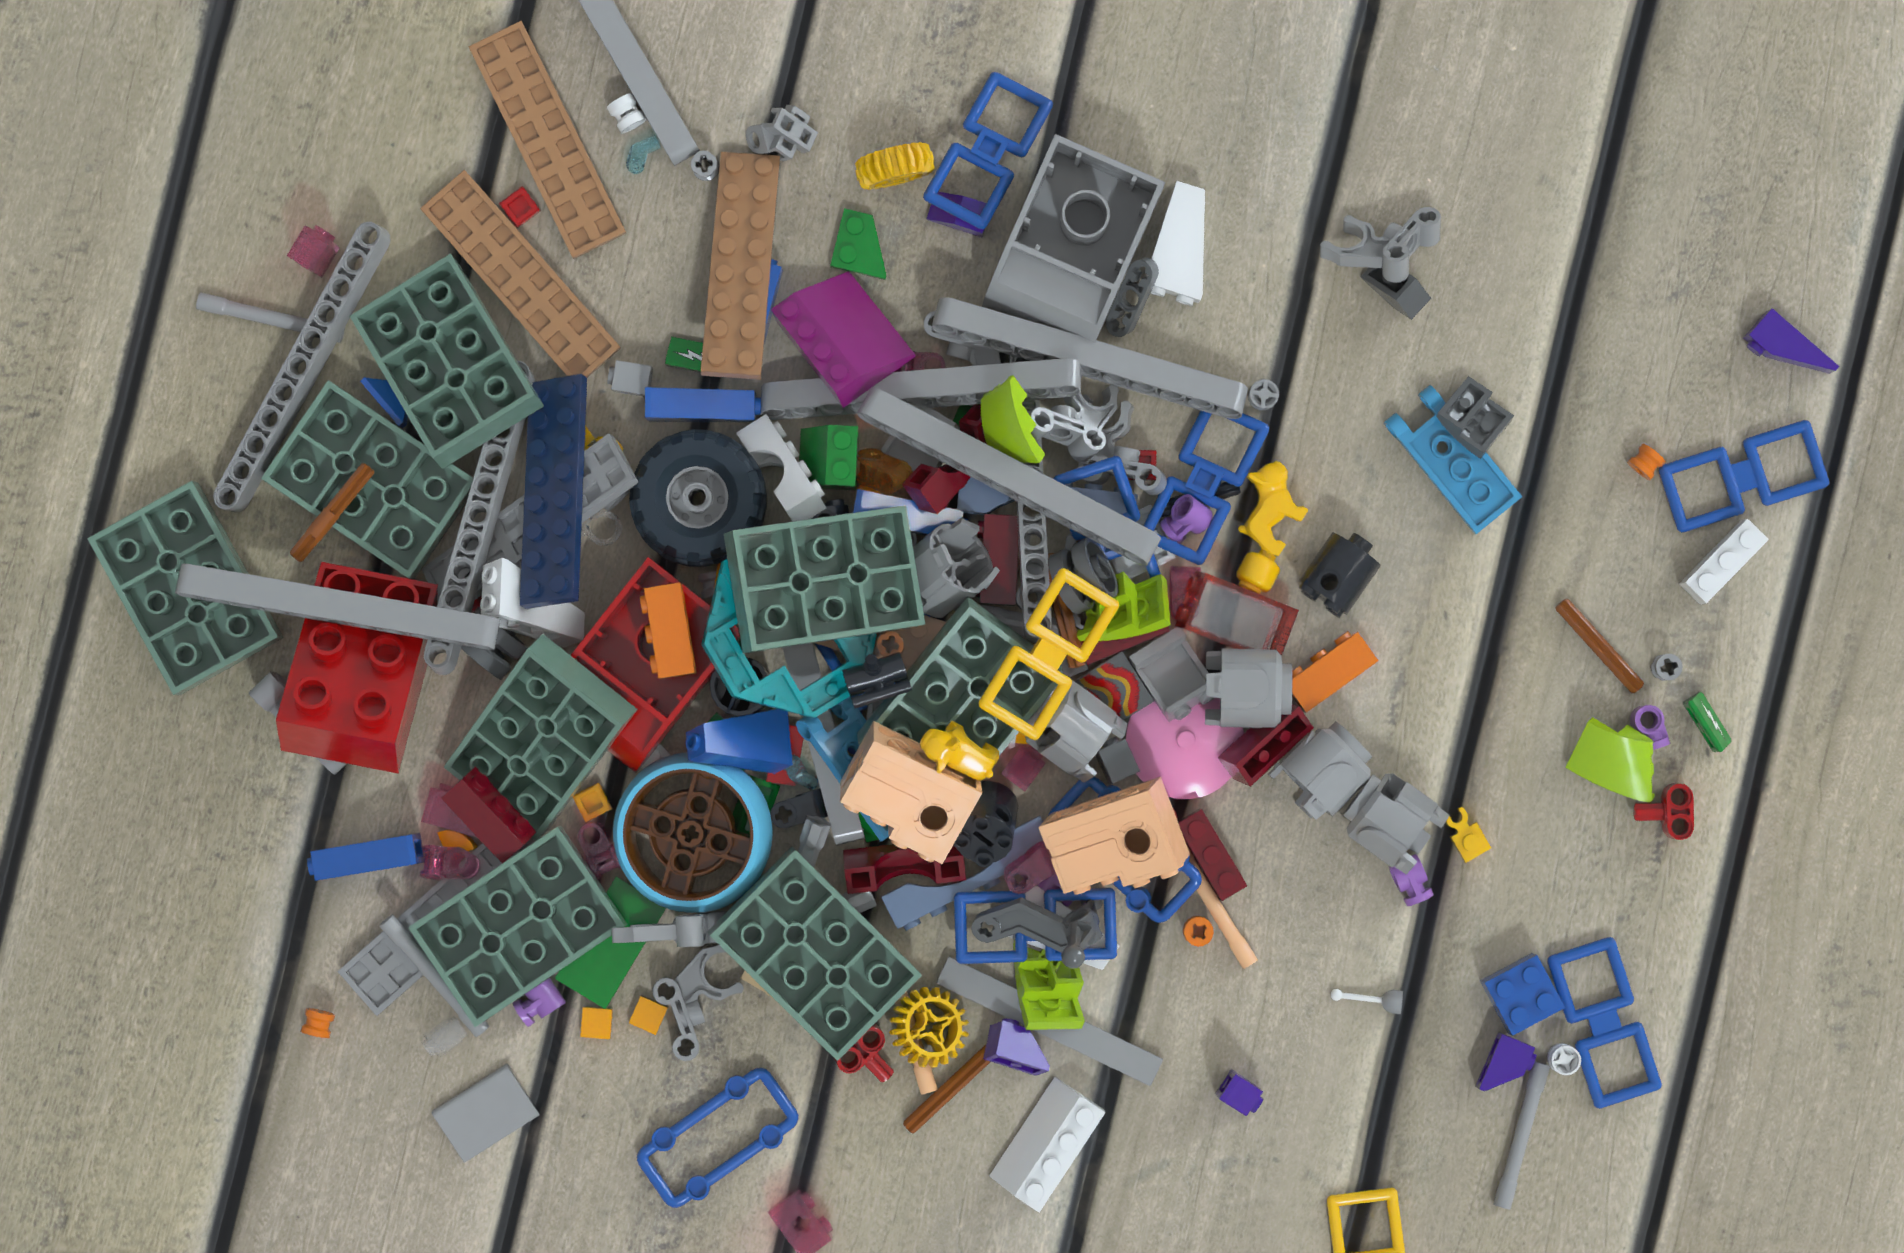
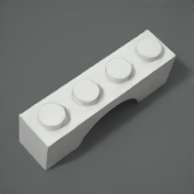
M767 414L736 432L759 468L765 466L784 468L783 478L774 493L792 522L808 520L826 509L821 500L825 493L816 479L810 483L808 477L812 473L803 460L800 462L796 461L795 458L799 456V453L790 440L786 443L783 441V438L787 435L778 421L772 424Z

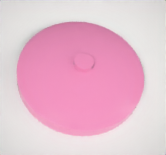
M1214 698L1204 705L1200 702L1191 708L1192 711L1189 715L1181 720L1175 718L1168 722L1154 701L1130 716L1125 739L1140 770L1136 775L1142 782L1161 777L1168 797L1195 799L1215 792L1231 778L1218 757L1244 734L1243 727L1205 725V709H1220V698Z

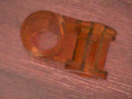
M866 448L858 452L857 459L860 462V473L857 474L858 484L872 488L884 495H891L903 488V482L913 472L907 462L885 454L881 450Z

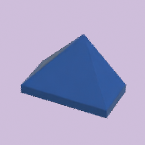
M364 377L360 382L393 421L403 429L407 425L408 415L388 381Z

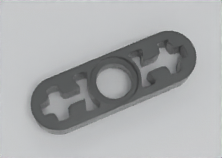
M1141 258L1129 266L1106 318V328L1111 335L1122 337L1135 329L1158 278L1159 269L1154 260ZM1144 266L1146 267L1145 273L1148 276L1140 280L1142 271L1139 268ZM1128 290L1136 292L1138 296L1136 305H1131L1127 301L1126 293ZM1124 315L1122 323L1125 327L1119 328L1120 322L1116 319Z

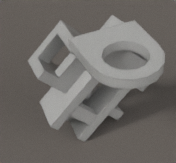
M786 105L785 109L772 108L771 112L776 115L772 123L752 125L746 130V141L753 153L764 154L777 151L781 154V161L792 159L796 149L803 154L810 152L818 134L817 131L807 125L810 116L794 105ZM788 123H791L789 130L786 131ZM753 132L759 138V147L753 141ZM805 136H807L808 138H807L806 142L804 143L803 140H804Z

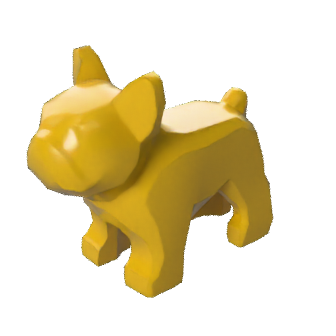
M1274 461L1263 466L1257 472L1248 473L1247 478L1256 487L1259 499L1246 523L1240 525L1238 530L1257 542L1262 550L1278 557L1286 544L1281 540L1276 541L1274 539L1271 528L1285 516L1301 522L1309 509L1304 506L1298 507L1293 502L1287 489L1288 470L1280 461Z
M950 721L945 728L946 731L929 729L921 738L920 747L925 755L936 763L937 773L941 774L947 765L978 781L993 776L992 769L999 759V750L987 742L982 748L968 738L963 726L955 721Z

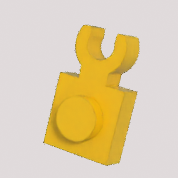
M1459 807L1457 809L1461 814L1460 821L1455 823L1449 816L1445 823L1449 827L1455 828L1457 833L1450 836L1464 863H1467L1491 849V846L1477 822L1468 825V814L1464 808Z

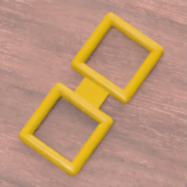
M1059 569L1026 623V629L1038 636V641L1030 653L1019 646H1013L980 698L979 707L1030 739L1038 740L1072 685L1071 678L1058 671V668L1066 655L1080 663L1087 661L1117 612L1119 602L1068 569ZM1065 582L1105 607L1080 648L1040 624ZM1018 660L1058 684L1033 726L993 702Z
M1395 1188L1330 1195L1327 1198L1333 1253H1345L1339 1206L1385 1200L1387 1201L1393 1248L1354 1253H1405L1398 1193Z

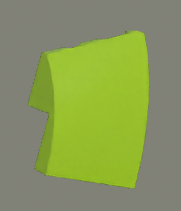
M1010 375L1004 383L998 384L992 391H988L981 398V419L986 443L1021 463H1040L1045 453L1031 435L1036 423L1022 405L1027 394L1014 375Z
M1124 571L1115 575L1118 593L1114 599L1119 602V608L1099 641L1139 636L1171 625L1167 580L1162 574L1138 584H1134ZM1096 601L1094 607L1085 612L1088 617L1083 630L1077 631V638L1080 641H1085L1105 608Z
M1592 717L1587 722L1565 768L1594 784L1620 795L1651 803L1655 798V793H1652L1654 764L1651 757L1653 754V740L1629 725L1616 732Z
M1015 940L1013 943V950H1015ZM1027 947V960L1024 962H1014L1017 993L1025 1029H1082L1085 1020L1078 996L1084 981L1080 968L1071 969L1066 967L1062 961H1049L1046 959L1044 949L1037 951Z

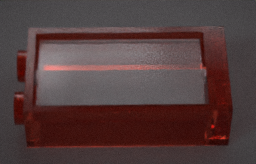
M1195 571L1186 584L1187 594L1185 600L1177 608L1175 627L1231 649L1277 650L1281 655L1283 654L1299 612L1298 609L1208 573Z

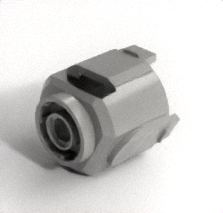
M963 518L952 525L942 524L913 547L923 612L936 618H943L953 609L956 611L967 597L972 599L982 589H986L1000 570L997 567L993 568L991 558L985 546L975 536L979 532L978 525Z
M1221 648V651L1206 652V669L1221 670V673L1206 674V697L1220 698V709H1205V725L1243 728L1276 727L1281 722V715H1291L1292 663H1282V655L1277 650Z
M1072 680L1070 689L1038 740H1032L1027 736L1025 738L1029 745L1067 774L1075 776L1082 782H1086L1097 773L1088 763L1103 746L1111 732L1122 739L1125 736L1128 724L1113 709ZM1054 690L1027 723L1032 726L1034 725Z
M1335 721L1328 729H1317L1315 732L1311 730L1279 763L1274 765L1268 775L1274 779L1283 770L1304 791L1295 804L1310 818L1313 817L1317 820L1325 812L1333 817L1368 782L1371 770L1366 763L1372 756L1355 737Z
M1391 773L1385 774L1381 780L1372 774L1368 782L1361 788L1348 806L1343 816L1350 820L1347 826L1350 838L1390 867H1395L1407 875L1415 866L1417 860L1406 851L1410 849L1419 854L1431 838V835L1423 829L1427 822L1430 820L1442 828L1449 814L1411 784Z

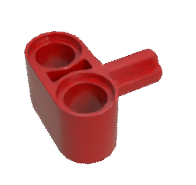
M1669 784L1662 791L1661 803L1634 804V820L1661 821L1663 832L1667 837L1677 840L1687 839L1694 830L1693 792L1685 784ZM1676 788H1679L1684 794V799L1679 805H1675L1671 801V793ZM1676 818H1680L1684 822V830L1678 835L1671 828L1672 822Z
M875 1023L868 1030L877 1032V1038L873 1042H864L862 1036L848 1050L856 1053L853 1061L845 1063L841 1061V1058L838 1061L835 1059L839 1069L848 1074L857 1072L865 1065L880 1082H885L893 1075L894 1070L878 1054L884 1046L885 1036L880 1026Z

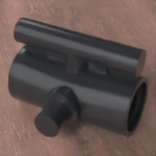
M900 652L879 659L876 655L869 654L865 658V663L842 670L854 709L912 691Z

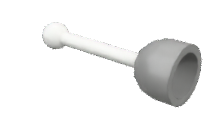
M1339 989L1332 990L1330 994L1331 998L1335 1001L1342 998L1381 1003L1383 1008L1389 1013L1401 1014L1403 991L1401 990L1387 991L1382 997L1342 993Z

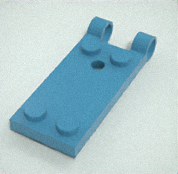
M1429 385L1418 396L1423 404L1434 414L1433 417L1414 432L1410 430L1397 413H1394L1384 421V425L1406 449L1474 534H1478L1522 498V496L1487 453L1479 459L1446 430L1436 417L1446 402ZM1440 441L1445 442L1448 446L1447 451L1444 453L1437 450V444Z
M850 696L830 708L844 722L828 733L823 728L818 717L810 718L804 716L796 722L799 734L805 740L812 743L839 783L853 759L847 750L851 747L857 752L860 746L858 745L857 732L867 721L858 708L854 709ZM860 812L880 842L889 837L887 824L886 826H880L874 823L870 816Z

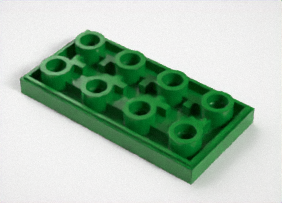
M618 876L615 877L606 892L628 925L625 927L635 924H657L666 910L665 907L650 901L633 885ZM610 936L561 969L554 979L606 1009L646 942L612 943V936Z

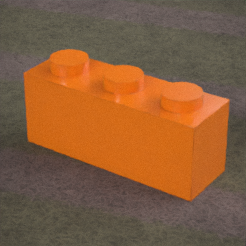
M682 583L644 588L645 595L640 596L642 613H648L650 625L645 626L647 643H653L655 655L650 656L652 674L658 673V679L696 673Z
M1349 631L1345 632L1334 640L1337 646L1327 652L1323 648L1310 658L1313 663L1308 667L1302 669L1301 666H1298L1292 670V697L1303 713L1310 711L1379 661L1359 632H1355L1352 635Z

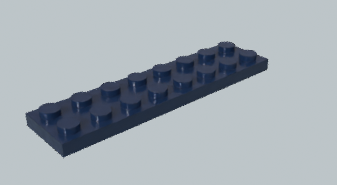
M583 374L536 381L532 384L544 406L528 416L520 585V606L525 609L579 601L587 377Z

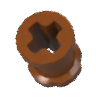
M888 631L879 636L877 648L883 657L891 655L886 653V647L882 646L883 641H889L890 637H894L895 643L899 645L898 650L893 649L891 654L898 652L902 654L904 641L898 633Z

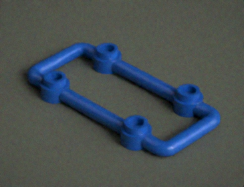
M1095 776L1086 782L1078 780L1051 809L1048 816L1053 812L1070 807L1088 787H1091L1098 794V797L1121 789L1115 785L1106 786ZM1188 856L1184 866L1179 868L1178 871L1184 872L1190 880L1161 911L1150 903L1151 896L1147 889L1143 887L1134 888L1132 885L1123 887L1119 876V880L1112 884L1126 896V905L1131 911L1136 913L1144 912L1151 920L1161 923L1170 919L1199 888L1202 877L1199 870L1189 862L1190 856Z
M755 1068L744 1076L735 1075L730 1077L723 1091L670 1128L667 1126L658 1128L653 1133L652 1140L638 1151L637 1162L663 1201L670 1207L679 1208L692 1199H704L710 1191V1186L764 1148H777L782 1143L783 1135L797 1125L798 1113L772 1074L767 1069ZM760 1079L787 1118L778 1125L768 1124L764 1126L760 1131L758 1139L707 1175L691 1177L686 1184V1189L677 1196H674L649 1160V1156L658 1150H670L675 1145L676 1137L729 1100L743 1099L748 1094L749 1086Z

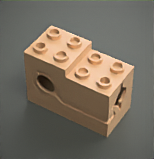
M875 721L872 722L840 781V802L843 803L847 810L853 813L862 812L870 816V819L880 826H886L887 824L889 839H891L894 845L901 849L910 848L918 852L922 859L928 862H934L935 860L941 864L946 859L982 795L981 781L975 780L947 765L941 774L937 773L936 763L925 755L920 747V743Z
M1161 777L1053 812L1038 827L1046 849H1049L1052 856L1051 862L1064 894L1072 891L1075 895L1084 893L1091 889L1090 885L1101 882L1102 886L1109 885L1118 881V876L1123 887L1133 884L1134 888H1138L1150 883V878L1160 875L1161 879H1166L1176 875L1178 869L1184 866L1185 860L1190 855Z

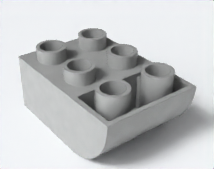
M1055 134L999 260L982 307L1080 335L1096 342L1162 193L1165 182Z

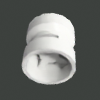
M632 93L619 97L607 106L610 115L617 119V127L621 134L630 132L647 120L644 113L637 109L636 99Z
M1560 1043L1554 1045L1548 1051L1547 1061L1550 1068L1562 1075H1572L1577 1072L1581 1065V1056L1572 1046Z

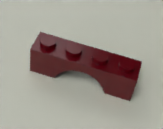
M974 404L960 419V431L987 444L982 426L981 404ZM921 463L902 485L919 509L938 515L940 511L947 507L948 502L955 494L965 487L971 477L947 464L940 467H932Z
M894 844L843 850L848 894L877 891L885 881L905 874L924 875L931 878L936 884L966 880L964 857L954 844L943 864L935 860L934 862H928L922 859L918 852L910 848L901 849Z

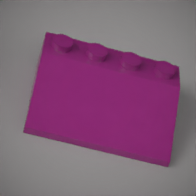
M849 271L796 291L771 309L780 328L843 408L916 356Z

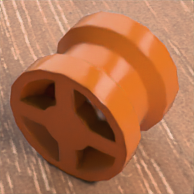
M1642 444L1638 448L1639 453L1636 457H1631L1627 463L1639 475L1650 481L1654 477L1656 468L1662 467L1666 461L1654 449L1646 444Z
M1193 916L1184 923L1183 935L1191 945L1197 947L1204 946L1212 940L1214 934L1213 926L1206 918Z
M306 1008L305 1015L307 1020L306 1024L302 1025L300 1032L315 1037L330 1038L331 1031L329 1026L334 1021L335 1014L319 1009Z

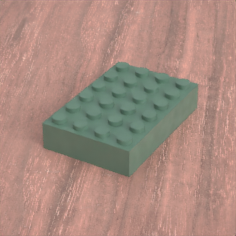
M451 253L350 315L351 320L427 450L442 469L544 406L463 269Z
M328 380L261 479L315 516H318L362 463H366L374 470L373 476L332 527L407 578L414 580L467 503L474 477L453 463L442 469L432 458L425 444Z
M190 481L87 538L173 695L184 694L284 638L271 613L268 611L193 599L175 594L180 567L183 563L249 574L199 483Z
M906 505L738 529L724 533L743 654L925 625Z
M967 597L908 669L907 676L912 691L884 699L857 732L858 745L863 741L873 721L920 743L926 731L929 729L946 731L945 728L953 720L963 726L968 738L982 748L987 742L999 750L1000 756L1019 731L982 710L978 703L1013 646H1019L1030 653L1034 645L971 598ZM1018 660L993 702L1028 722L1058 684ZM1060 665L1058 671L1063 673L1062 666Z
M542 634L525 651L447 761L444 768L460 780L476 766L489 779L491 784L509 800L510 804L520 815L528 820L536 831L531 838L537 841L552 826L638 709L547 636Z
M558 826L408 928L474 1027H477L612 936L611 928L625 927L628 924L563 827Z
M792 846L707 931L710 937L837 1061L922 976Z

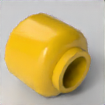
M1260 549L1259 553L1248 552L1236 572L1237 578L1240 580L1238 585L1255 595H1260L1261 592H1269L1280 573L1279 566L1274 562L1276 557Z

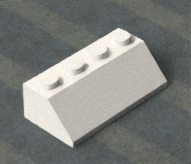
M1054 1077L989 1176L1013 1196L1040 1213L1104 1116L1105 1110Z

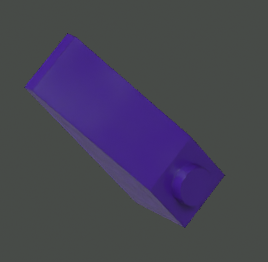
M1772 308L1766 311L1743 337L1748 342L1747 348L1759 357L1763 355L1766 358L1828 374L1840 367Z

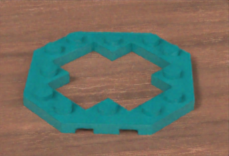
M725 559L720 565L701 645L732 697L815 718L850 696L842 670L865 663L866 656L873 654L877 634L835 639L834 641L846 662L801 690L798 689L786 666H781L759 680L729 629L738 624L728 559Z

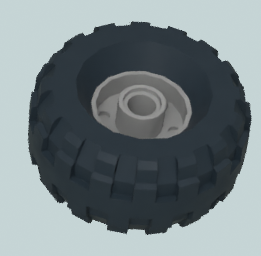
M692 429L681 431L658 441L639 461L634 472L638 483L630 488L629 504L631 515L642 539L662 557L689 567L717 565L727 559L724 533L732 530L762 526L767 509L765 480L753 456L734 439L710 430ZM704 492L706 494L705 502L700 506H694L692 504L694 494Z

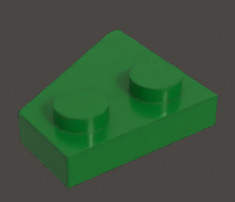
M844 208L830 267L886 280L887 275L873 215Z

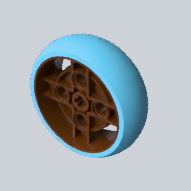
M687 752L661 758L638 773L625 789L614 817L613 842L615 853L627 879L650 901L679 912H709L723 908L741 898L761 876L767 864L772 846L771 814L762 792L752 778L739 768L688 761ZM694 773L690 788L671 793L658 806L644 802L649 792L662 781L676 775ZM723 784L730 788L741 801L749 820L750 834L737 830L731 810L719 798ZM701 796L706 799L708 807L705 812H700L696 809V797ZM661 816L667 817L671 822V828L668 832L659 828L658 820ZM695 826V832H699V836L691 840L689 839L690 834L686 833V829ZM636 831L649 835L650 844L655 856L666 867L663 881L645 863L638 847ZM716 834H723L727 838L728 845L725 849H720L715 845ZM681 853L690 857L691 865L689 869H684L679 865L678 857ZM727 860L742 864L739 871L724 884L707 891L692 892L696 877L715 872Z

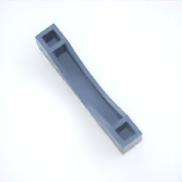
M971 477L965 487L959 490L957 510H961L966 514H990L997 508L1016 500ZM1073 482L1067 484L1069 488L1119 514L1127 512L1118 487H1114L1113 492L1102 490L1103 486L1098 484H1085V488L1073 487ZM1133 494L1137 503L1138 494Z
M1039 815L1015 828L1012 849L1006 857L993 862L992 865L967 878L965 881L941 886H922L906 883L881 896L897 929L904 927L905 931L921 924L920 917L928 913L935 917L948 910L946 904L954 901V896L958 892H972L981 886L985 890L990 889L1001 883L999 877L1009 872L1011 877L1027 869L1026 863L1036 859L1037 863H1040L1052 857L1049 849H1046L1038 828L1043 823L1041 816Z

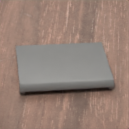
M505 1064L431 1111L433 1117L464 1163L540 1115L508 1064Z

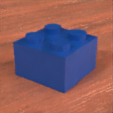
M1533 953L1480 980L1504 1028L1512 1036L1565 1008L1538 955Z

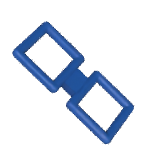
M992 72L963 122L965 130L978 136L972 149L956 142L950 145L923 194L924 200L979 229H985L1014 178L1013 171L998 164L1005 151L1020 158L1027 155L1053 107L1052 100L998 72ZM997 86L1039 107L1019 144L977 122ZM957 157L1000 178L980 215L937 194Z
M1200 410L1178 455L1180 461L1194 468L1187 482L1173 476L1167 478L1165 489L1158 495L1143 525L1152 531L1155 530L1174 490L1184 495L1189 494L1201 503L1216 509L1217 511L1197 551L1158 534L1161 537L1158 547L1196 565H1202L1205 562L1231 509L1228 501L1215 496L1221 481L1223 480L1236 487L1244 483L1269 432L1268 424L1242 413V417L1239 419L1229 420L1255 431L1234 473L1193 454L1212 415Z
M1802 420L1746 438L1743 441V447L1748 460L1732 465L1724 447H1717L1659 467V475L1677 530L1684 533L1743 514L1745 506L1740 493L1757 488L1761 502L1765 506L1826 488L1829 485V478L1811 423L1808 420ZM1801 433L1816 478L1771 492L1757 447ZM1717 460L1731 505L1686 519L1672 474Z
M1113 456L1056 475L1053 478L1067 486L1069 483L1112 470L1127 511L1121 515L1135 522L1140 519V512L1119 456ZM1070 529L1073 539L1078 541L1087 538ZM1097 543L1108 560L1122 556ZM1154 554L1146 566L1150 578L1161 574Z
M1091 888L1078 895H1075L1073 891L1064 894L1062 889H1048L1044 892V908L1055 914L1056 901L1104 900L1105 948L1085 949V960L1116 958V899L1113 888ZM1023 891L958 892L955 894L956 961L959 964L1011 963L1027 960V941L1036 940L1021 933L1015 934V950L968 952L966 904L1007 903L1021 897L1026 899ZM1045 945L1047 960L1062 961L1061 952Z
M1607 937L1549 956L1547 962L1557 993L1565 1006L1563 1012L1567 1022L1573 1024L1587 1019L1592 1034L1591 1037L1577 1041L1575 1049L1581 1056V1067L1594 1106L1601 1109L1659 1090L1662 1087V1082L1642 1023L1634 1022L1622 1026L1617 1013V1009L1632 1005L1634 996L1615 939ZM1606 950L1621 996L1575 1010L1561 965ZM1634 1035L1648 1081L1603 1095L1589 1050Z

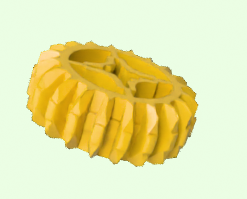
M922 142L905 143L867 154L855 162L857 181H859L861 188L868 190L887 188L914 181L929 175L935 169L933 152L930 150L929 144Z
M922 987L920 992L917 990L910 991V998L905 996L900 999L903 1007L895 1006L893 1008L899 1016L891 1017L889 1020L891 1023L896 1024V1029H891L889 1033L898 1036V1039L893 1041V1046L902 1045L903 1047L900 1049L899 1055L906 1056L909 1054L908 1062L912 1064L918 1060L919 1067H926L929 1064L931 1068L938 1067L939 1062L942 1065L948 1064V1056L951 1058L958 1056L955 1048L962 1049L965 1046L960 1037H968L969 1035L968 1032L962 1031V1026L968 1025V1020H961L960 1018L966 1010L964 1008L956 1009L959 1000L956 998L949 1001L950 992L944 991L940 994L938 987L932 988L931 991L928 987ZM925 1003L936 1005L945 1015L936 1017L931 1009H927ZM914 1013L916 1022L910 1030V1020ZM938 1022L932 1025L933 1029H929L932 1032H921L926 1029L925 1025H928L927 1023ZM948 1025V1035L946 1040H944L943 1030ZM923 1038L927 1045H931L933 1052L921 1049L913 1040Z

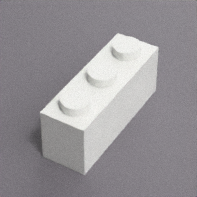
M1744 519L1739 521L1679 585L1699 604L1707 603L1769 539L1750 520Z

